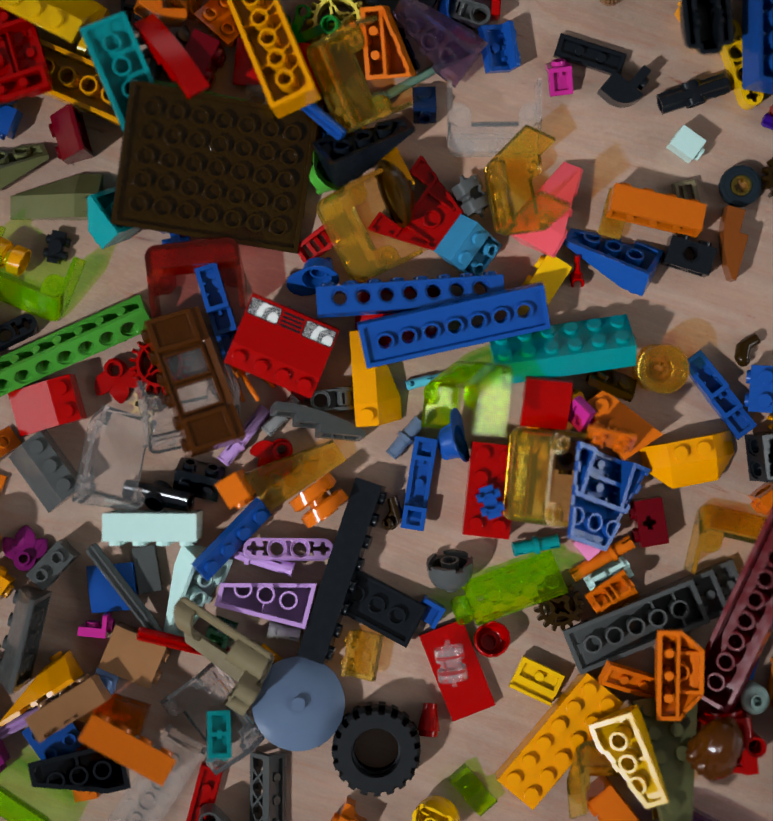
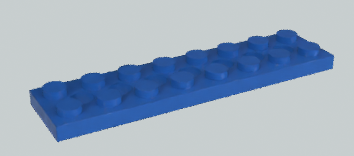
M543 282L357 322L367 369L551 328ZM522 305L529 306V312L525 315L517 314L518 308ZM499 310L506 311V317L502 320L494 319L495 313ZM474 316H483V322L480 325L471 324ZM453 320L461 323L457 330L448 329V324ZM430 325L438 328L434 335L425 334V329ZM410 330L415 334L411 340H404L401 337L403 332ZM387 335L391 337V342L388 345H381L378 343L379 338Z

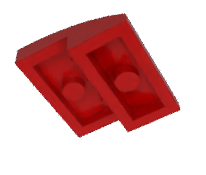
M526 376L522 395L523 404L519 420L520 426L566 430L571 406L573 381Z

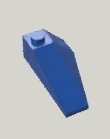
M574 228L570 229L563 242L566 247L579 254L582 259L619 287L643 296L650 285L664 253L663 250L644 242L635 241L634 244L621 242L619 237L605 239L601 238V235L598 233Z

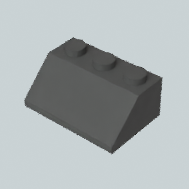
M41 430L34 434L9 456L48 513L87 486L47 430Z

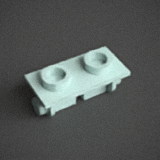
M622 555L616 562L613 560L584 577L583 579L589 590H593L622 569L628 578L633 577L634 574L627 559Z

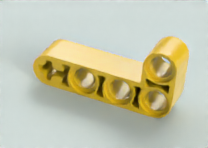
M732 19L734 41L730 45L723 46L720 55L739 106L744 110H751L761 103L764 93L742 89V79L738 76V71H742V30L739 23ZM730 50H737L739 52L740 57H732L730 54ZM747 95L754 96V100L747 99Z

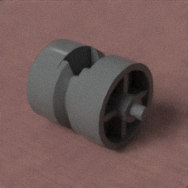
M477 174L469 178H464L461 175L459 177L461 181L451 189L457 201H462L461 209L468 218L475 214H479L481 218L484 217L485 209L493 204L488 193L482 191L484 185Z

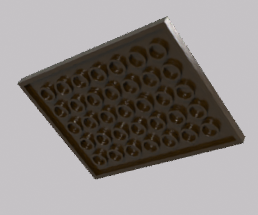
M131 79L111 224L297 254L314 151L312 142L316 139L318 124L305 112L299 110L278 119L270 105L208 93H200L188 100L181 88Z

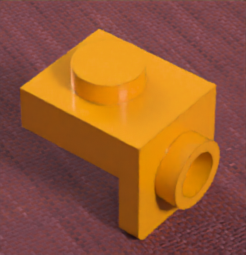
M0 565V600L10 596L15 588L13 583L16 580L7 573L8 570Z

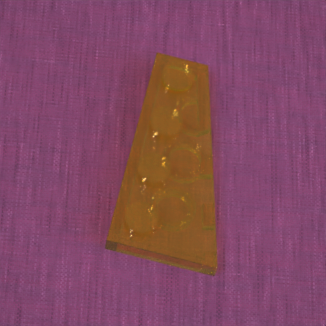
M330 440L243 474L268 510L271 511L345 462L346 458L334 440Z

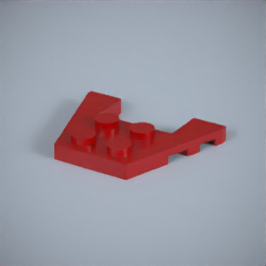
M420 155L409 172L411 176L424 184L427 189L414 205L413 218L410 225L401 228L390 218L379 212L367 229L383 236L434 251L459 215H464V213L442 185L425 158Z

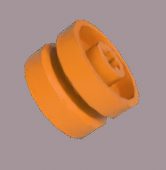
M330 472L289 502L295 512H300L307 506L311 507L301 519L308 529L320 520L323 521L328 518L349 498L342 488L336 489L328 495L327 491L336 483Z

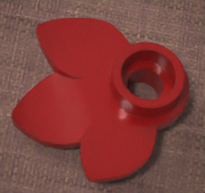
M111 358L105 363L104 371L97 375L95 379V393L97 396L110 392L111 396L122 404L127 400L130 388L139 387L137 384L140 378L136 380L132 378L137 372L130 371L123 360ZM115 365L120 368L117 374L112 372V368Z
M278 438L273 442L262 440L254 444L250 449V454L259 458L257 462V474L259 476L269 475L276 471L284 479L291 472L293 464L290 457L293 453V446L289 440L285 438ZM279 446H285L284 452L280 453L277 451Z

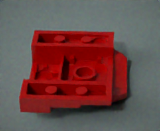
M0 7V103H8L27 96L31 98L53 91L47 60L36 25Z

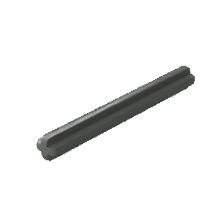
M94 543L86 549V553L142 626L163 632L161 626L99 545Z

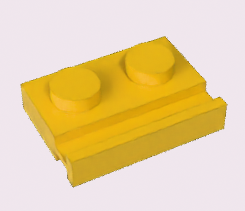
M522 655L508 685L510 688L551 706L565 675Z

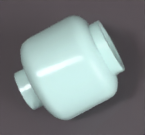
M749 681L737 704L749 714H761L769 706V693L758 683Z

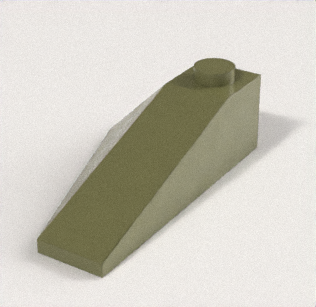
M44 143L16 146L12 151H1L0 148V189L49 159Z
M77 174L10 196V219L88 220L87 197L103 191V174Z

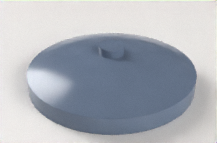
M301 656L288 657L274 663L263 682L261 691L252 703L253 717L263 736L272 744L290 751H306L325 743L337 731L345 710L344 691L335 673L325 664H320Z

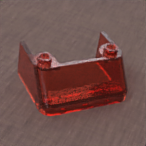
M217 238L160 244L149 247L145 253L151 317L162 316L160 295H168L175 290L177 285L176 275L195 273L194 268L217 263L219 271H221L223 282L229 287H238L240 308L246 310L248 305L246 278L238 243L232 238Z

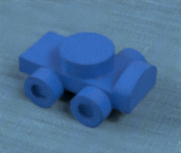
M492 484L478 488L480 493L476 494L478 503L483 502L484 507L480 508L482 517L487 516L488 520L502 516L501 511L505 510L503 501H497V497H501L499 488L494 489Z

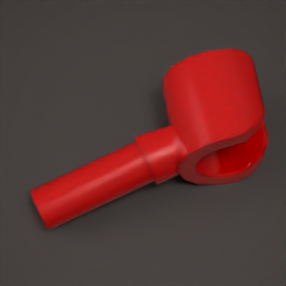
M579 254L575 255L574 271L569 276L572 288L575 281H580L581 287L585 284L583 273L580 269Z

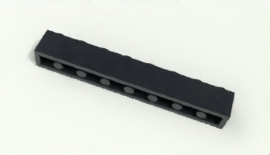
M355 478L297 653L298 656L320 664H326L328 660L331 661L336 651V647H333L335 639L340 637L343 630V625H341L343 615L347 616L351 603L348 602L350 594H354L357 588L358 581L355 580L357 572H361L363 569L365 558L362 557L365 549L368 550L373 537L370 536L372 527H376L380 514H377L379 506L384 504L387 497L385 486L361 478Z

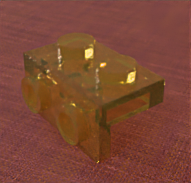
M361 629L350 630L345 639L346 650L341 661V676H352L370 682L376 681L384 636Z

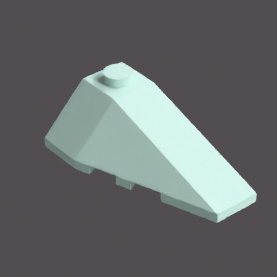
M201 545L181 546L174 564L163 632L185 637L184 632L178 629L174 622L173 610L175 604L182 597H187L200 607H203L205 603L209 604L213 598L211 596L218 585L220 586V583H224L233 562L232 558L206 581L191 565L206 547ZM195 615L194 620H193V625H194V624L196 623V621L198 620V618H199L198 615Z

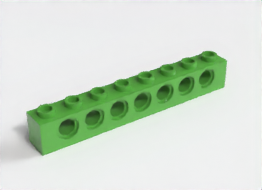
M140 294L1 356L0 397L141 334L144 322L153 319L152 313Z

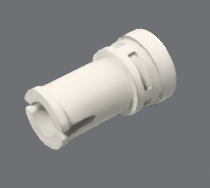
M270 620L266 638H276L277 640L282 638L299 642L301 628L283 625Z

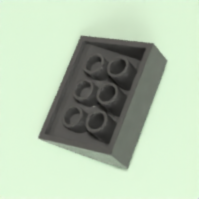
M24 585L19 590H16L13 603L15 608L8 618L7 625L10 626L9 634L4 637L2 648L5 651L3 657L0 658V682L9 694H14L31 681L52 591H42L40 588Z

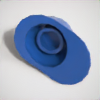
M312 257L305 262L301 270L289 276L286 286L295 295L310 296L316 294L315 289L320 286V283L333 282L334 285H337L339 283V275L334 271L331 257Z
M454 407L450 413V423L438 433L437 444L444 460L461 458L464 462H468L470 454L465 439L463 420L459 410Z

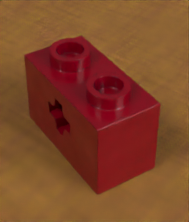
M652 496L631 500V507L628 513L630 520L634 519L635 529H632L634 543L637 542L641 548L669 543L662 497ZM646 516L652 519L649 527L643 524V521H646Z

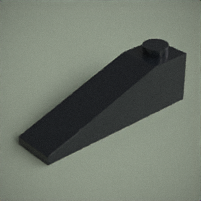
M405 116L377 122L375 127L369 129H362V126L354 128L355 132L346 134L342 140H336L333 136L328 135L312 142V145L327 177L338 188L359 178L416 130L415 126Z
M91 747L28 763L32 787L82 792L90 791L104 794L131 788L129 768Z

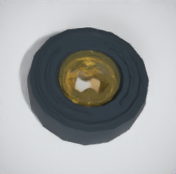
M745 165L733 166L726 170L719 182V193L722 199L734 207H745L753 203L758 198L762 188L758 173ZM737 180L745 184L742 192H739L740 189H735V185L738 184Z

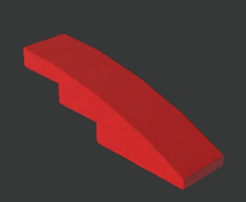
M154 13L133 24L157 64L164 67L173 83L177 81L188 100L210 87L182 45Z

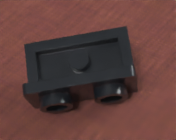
M181 457L175 470L173 488L194 492L197 498L217 502L220 493L215 484L222 480L226 468L214 463H205L193 458Z

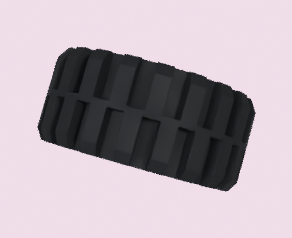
M379 701V704L366 702L365 706L360 707L358 705L354 707L351 713L347 712L343 716L333 738V765L335 770L339 771L340 779L343 782L347 781L348 787L352 790L358 788L360 789V794L366 796L368 792L374 793V797H380L382 792H387V795L394 793V789L397 787L401 790L406 786V781L413 778L415 769L418 768L420 763L421 747L417 727L413 721L411 722L409 715L405 711H399L398 707L393 704L390 707L386 705V702ZM370 729H383L391 733L398 743L396 759L389 765L380 768L369 767L360 762L356 757L354 746L356 739L361 733Z

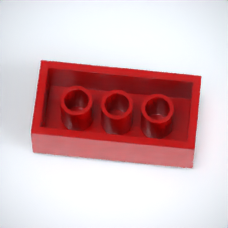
M471 441L461 531L463 535L509 539L519 446ZM492 484L494 489L499 488L501 497H497V501H503L505 510L501 511L502 516L488 520L487 516L482 517L480 508L484 507L483 502L478 503L476 494L480 493L478 488Z

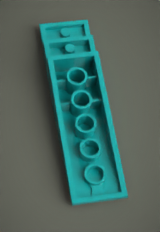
M124 11L79 28L122 132L124 131L131 79L155 84Z

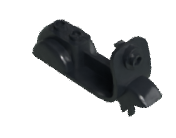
M681 0L680 26L682 38L687 48L696 49L699 54L706 55L719 53L722 51L723 46L733 43L734 31L730 0Z

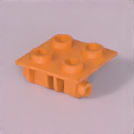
M209 0L193 15L198 19V23L203 24L209 29V33L213 32V36L215 38L218 37L225 47H234L237 42L235 39L241 34L227 0Z
M593 422V424H588L584 443L599 449L607 447L612 448L617 453H627L632 451L638 435L624 428H619L617 431V427H614V430H610V425H607V429H605L604 424Z
M622 569L584 596L598 615L640 595L635 589L633 582Z

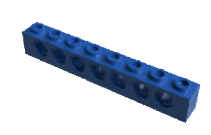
M496 271L484 272L483 276H474V273H462L460 277L451 278L449 274H442L436 276L437 279H427V276L413 277V280L404 281V278L397 277L391 278L390 282H381V279H370L364 284H357V281L354 280L345 281L343 285L324 282L320 283V286L315 289L317 319L401 313L478 296L479 294L474 291V285L480 284L485 288V294L505 290L503 274L497 275ZM431 287L436 288L439 291V296L437 298L430 297L427 289ZM451 287H460L462 295L454 296L451 293ZM406 289L414 290L416 298L407 299L404 296V291ZM385 290L390 291L393 299L385 301L381 298L380 293ZM365 292L369 295L370 300L362 303L357 299V294ZM336 294H343L346 297V302L337 304L333 297Z

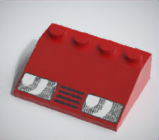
M253 292L224 363L311 399L340 329Z

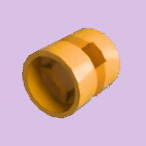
M0 236V269L5 267L7 272L20 277L30 262L32 252L30 249L19 244L14 246L12 241Z

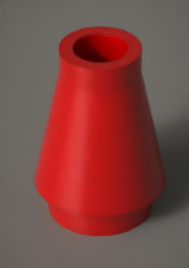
M423 703V710L417 728L419 736L438 737L440 726L436 703Z

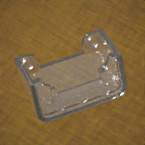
M103 405L93 415L87 428L72 501L83 505L136 511L139 507L141 508L144 503L145 494H142V489L138 486L146 448L150 443H154L157 438L158 431L155 430L157 421Z
M210 662L165 696L160 703L165 711L172 716H178L183 712L205 742L207 711L231 710L232 758H229L228 761L215 760L214 762H206L207 766L216 776L252 753L265 737L255 723L252 704L243 717L225 705L224 701L237 681Z

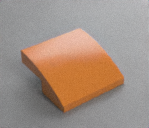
M137 0L134 6V13L138 16L145 18L154 13L166 26L180 27L187 19V8H163L162 0Z

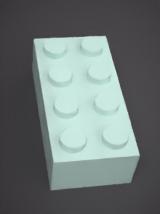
M110 510L102 513V542H109V546H122L128 542H132V546H146L151 542H156V546H170L174 542H179V546H193L203 538V510H191V512L181 510Z

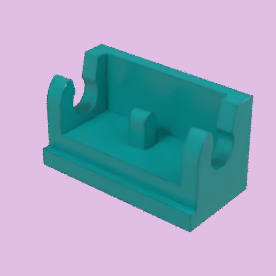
M231 710L207 711L206 762H214L215 760L228 761L229 758H232Z

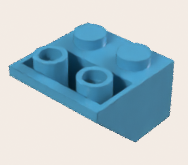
M460 214L434 252L460 273H474V276H481L503 245L478 222Z

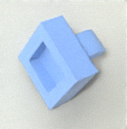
M97 668L95 674L98 673L110 695H113L119 677Z

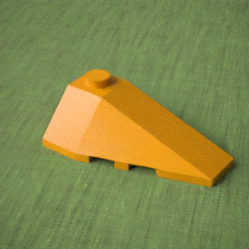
M359 330L349 331L356 427L380 426L401 420V396L388 365L367 369Z

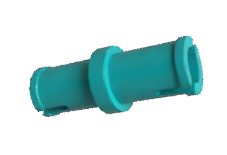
M557 533L539 538L532 536L528 540L512 542L514 557L533 552L540 554V551L560 548Z

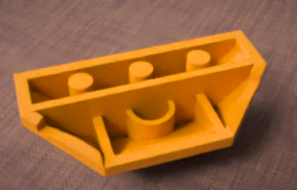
M726 430L647 445L640 450L642 466L651 469L650 475L674 489L719 480L735 452L731 431Z

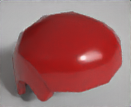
M497 621L481 625L474 635L475 648L481 655L489 658L498 657L503 654L511 642L510 632L504 624Z

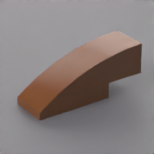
M727 205L722 209L720 219L719 253L726 281L733 282L737 280L749 235L740 233L746 210Z

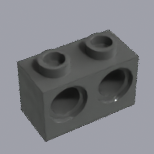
M61 539L49 549L26 576L44 591L51 587L80 553L65 539Z

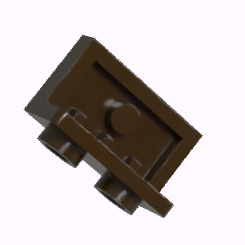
M611 369L588 373L586 382L590 386L631 402L635 394L637 379Z

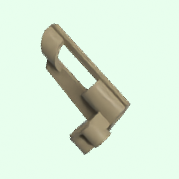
M187 597L180 598L173 610L175 625L184 632L185 642L237 681L224 703L243 717L261 691L263 682L272 667L275 655ZM195 615H198L234 639L236 642L231 650H225L193 629Z

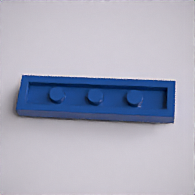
M256 497L191 564L206 581L272 515L262 500Z

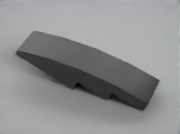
M275 401L270 407V416L293 418L292 427L315 429V438L360 441L366 436V431L318 409Z

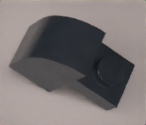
M644 65L630 82L614 71L597 94L614 107H630L643 96L639 90H642L650 81L647 76L651 70Z

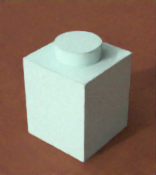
M683 125L666 148L686 163H690L693 159L697 161L704 153L703 145L706 140Z

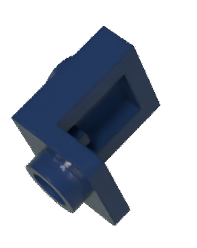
M436 86L412 87L413 123H436Z

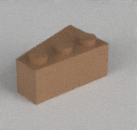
M98 673L92 677L89 674L81 677L76 681L78 686L70 689L69 686L56 693L58 695L57 699L52 702L50 698L37 705L39 710L25 718L38 743H41L49 736L60 731L112 697Z

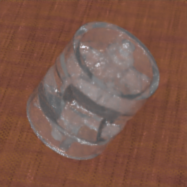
M446 640L444 646L433 649L435 661L441 665L437 670L439 683H452V687H457L456 682L469 678L467 666L461 662L465 656L463 644H450V641Z

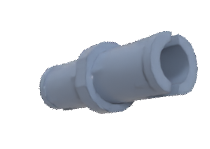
M414 416L403 431L397 433L399 436L386 452L396 460L409 444L412 445L414 443L412 440L425 424Z

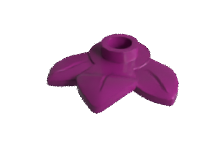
M25 525L18 530L15 539L5 537L2 542V548L5 556L13 560L14 566L18 570L29 571L36 565L37 559L46 554L48 539H36L32 528ZM27 555V562L22 563L21 558Z

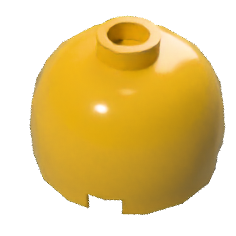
M434 795L425 798L418 804L412 814V821H460L456 806L450 800Z

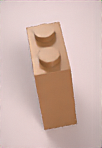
M120 621L114 627L97 668L150 689L153 684H158L162 675L159 669L162 662L167 663L171 650L168 647L137 640L138 629Z

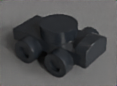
M53 230L52 235H47L46 243L49 244L48 248L45 247L43 251V256L47 257L46 262L61 265L62 260L67 261L68 252L64 251V247H70L71 239L66 238V232Z

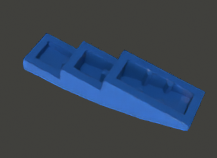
M217 262L194 268L206 312L209 315L214 335L217 338L222 359L225 360L238 326Z
M701 350L682 363V366L737 440L757 426L743 408L744 405L729 388L730 385Z

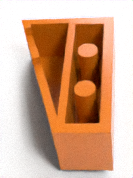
M384 5L361 7L360 17L366 80L417 76L390 7Z

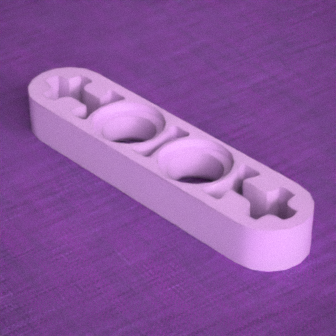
M250 538L244 543L242 551L243 555L249 560L324 561L330 557L333 544L324 538ZM251 543H254L256 548H263V543H267L266 555H263L264 550H258L255 555H252L251 551L247 550V548L251 546ZM274 543L280 544L283 547L282 554H272L270 546ZM309 543H313L312 548H319L321 544H324V548H328L329 551H326L324 555H321V551H313V556H309L311 549ZM295 544H303L306 547V553L301 556L296 555L293 551Z

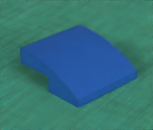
M134 562L113 564L138 596V589L135 585ZM96 565L86 566L92 613L130 610Z

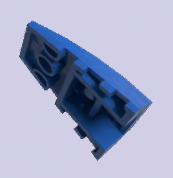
M577 440L567 538L602 551H607L621 526L619 522L623 514L628 513L631 507L629 503L634 494L639 493L642 487L640 483L644 476H648L651 469L635 462L623 461L597 451V447Z

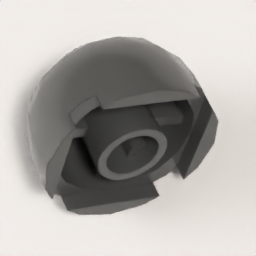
M445 550L443 551L445 555L437 556V553L429 556L426 565L428 576L433 585L446 592H456L469 583L473 574L472 556L469 558L467 552Z

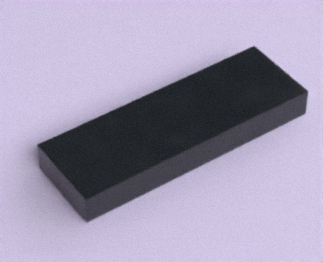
M563 33L560 34L553 55L555 58L565 59V61L608 75H612L614 71L621 75L627 56L625 53Z

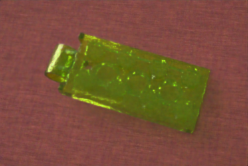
M551 550L470 579L469 583L462 588L466 595L453 598L450 601V605L459 625L468 624L474 620L476 625L479 626L566 594L568 589Z

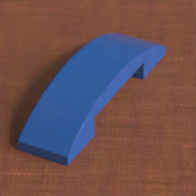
M415 436L401 528L424 531L438 439Z

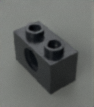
M684 234L670 236L660 264L700 277L709 276L717 248L711 247L712 243L698 240V243L690 241V237ZM686 248L694 252L693 260L685 258L684 251Z

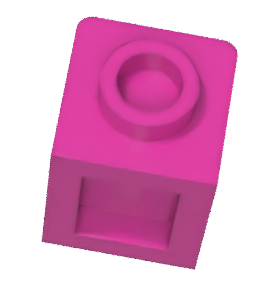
M553 59L551 63L545 64V69L548 73L550 97L573 94L571 64L565 61V59Z
M578 396L571 403L568 421L579 432L587 429L588 424L596 422L593 418L596 410L581 396Z
M112 612L103 614L102 625H100V621L86 620V623L78 626L77 636L107 638L110 632H113L115 619L111 618Z

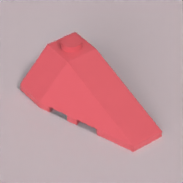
M563 162L517 213L507 233L520 244L555 258L567 236L568 230L566 225L568 218L572 216L573 210L571 206L573 198L578 193L583 169Z

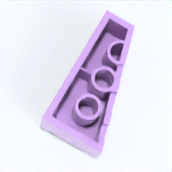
M220 583L214 606L306 629L317 583Z

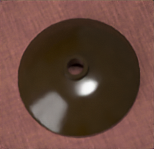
M385 159L380 160L376 163L375 174L382 200L394 222L401 228L407 227L413 218L415 205L413 193H415L414 185L393 163Z

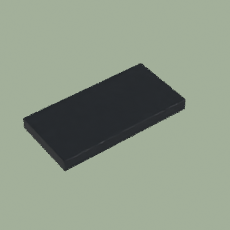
M358 571L355 579L358 581L354 594H350L348 599L351 605L347 616L407 648L428 606L364 571Z

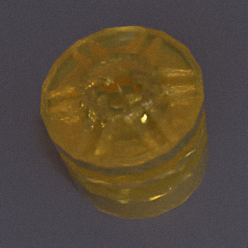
M650 344L643 347L637 353L636 366H632V374L643 389L660 394H670L679 390L686 383L689 376V362L686 355L677 347L667 344ZM654 365L661 366V371L653 370Z

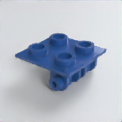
M73 722L41 743H38L29 727L21 732L41 760L73 752L83 745L82 742L77 740L80 732Z

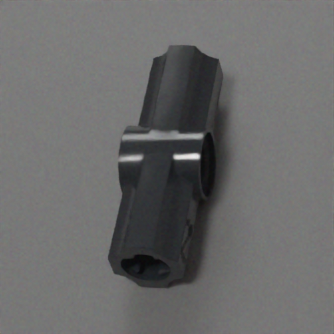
M724 73L703 80H691L680 85L679 88L658 94L656 96L657 105L662 115L685 107L687 109L707 102L706 100L729 93L730 84Z
M127 480L122 493L123 499L145 503L148 508L154 511H162L166 507L191 512L195 499L194 492L172 488L167 482L157 480L154 484Z

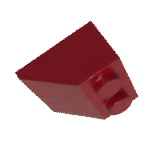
M67 104L50 115L52 123L49 124V129L52 137H56L58 146H55V150L59 160L62 159L63 162L69 165L94 157L82 113L74 105Z

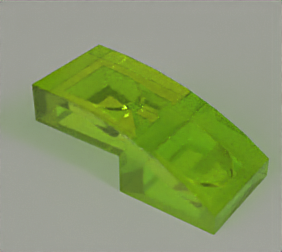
M465 763L448 777L449 782L480 817L498 802Z

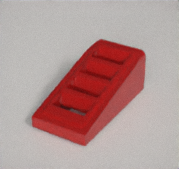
M332 219L328 220L299 243L297 254L305 264L310 259V256L303 248L305 245L314 255L312 257H321L346 237ZM326 229H329L334 235V240L327 233ZM321 234L327 241L328 245L325 246L321 239L318 237V235ZM314 240L321 250L318 252L310 241Z

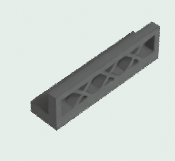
M252 751L250 752V821H285L286 752L277 751L267 754ZM258 759L263 760L262 771L258 766ZM259 782L261 783V785H262V787H263V793H262V794L260 793V791H259V789H258V783H259ZM258 805L262 808V817L258 813Z

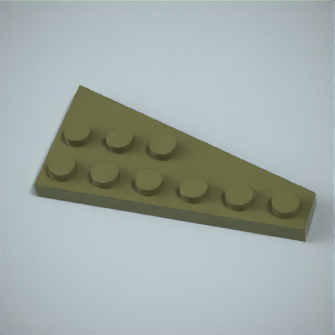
M655 697L631 702L632 706L638 704L646 723L669 798L668 803L656 806L659 820L692 821L695 770L691 769V764L687 762V754L685 752L688 748V741L693 735H696L698 702L685 714L681 721H656Z

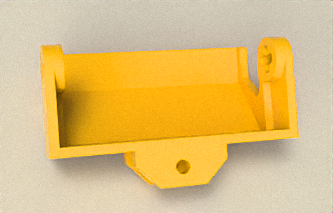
M0 0L1 8L72 44H75L81 33L79 28L111 16L107 8L94 0ZM82 37L78 43L76 54L88 59L90 54Z

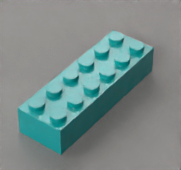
M627 314L550 325V329L489 342V352L496 386L525 382L526 376L555 378L636 366L637 344Z

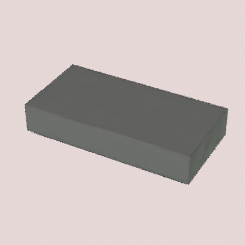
M156 544L132 548L139 594L163 590Z

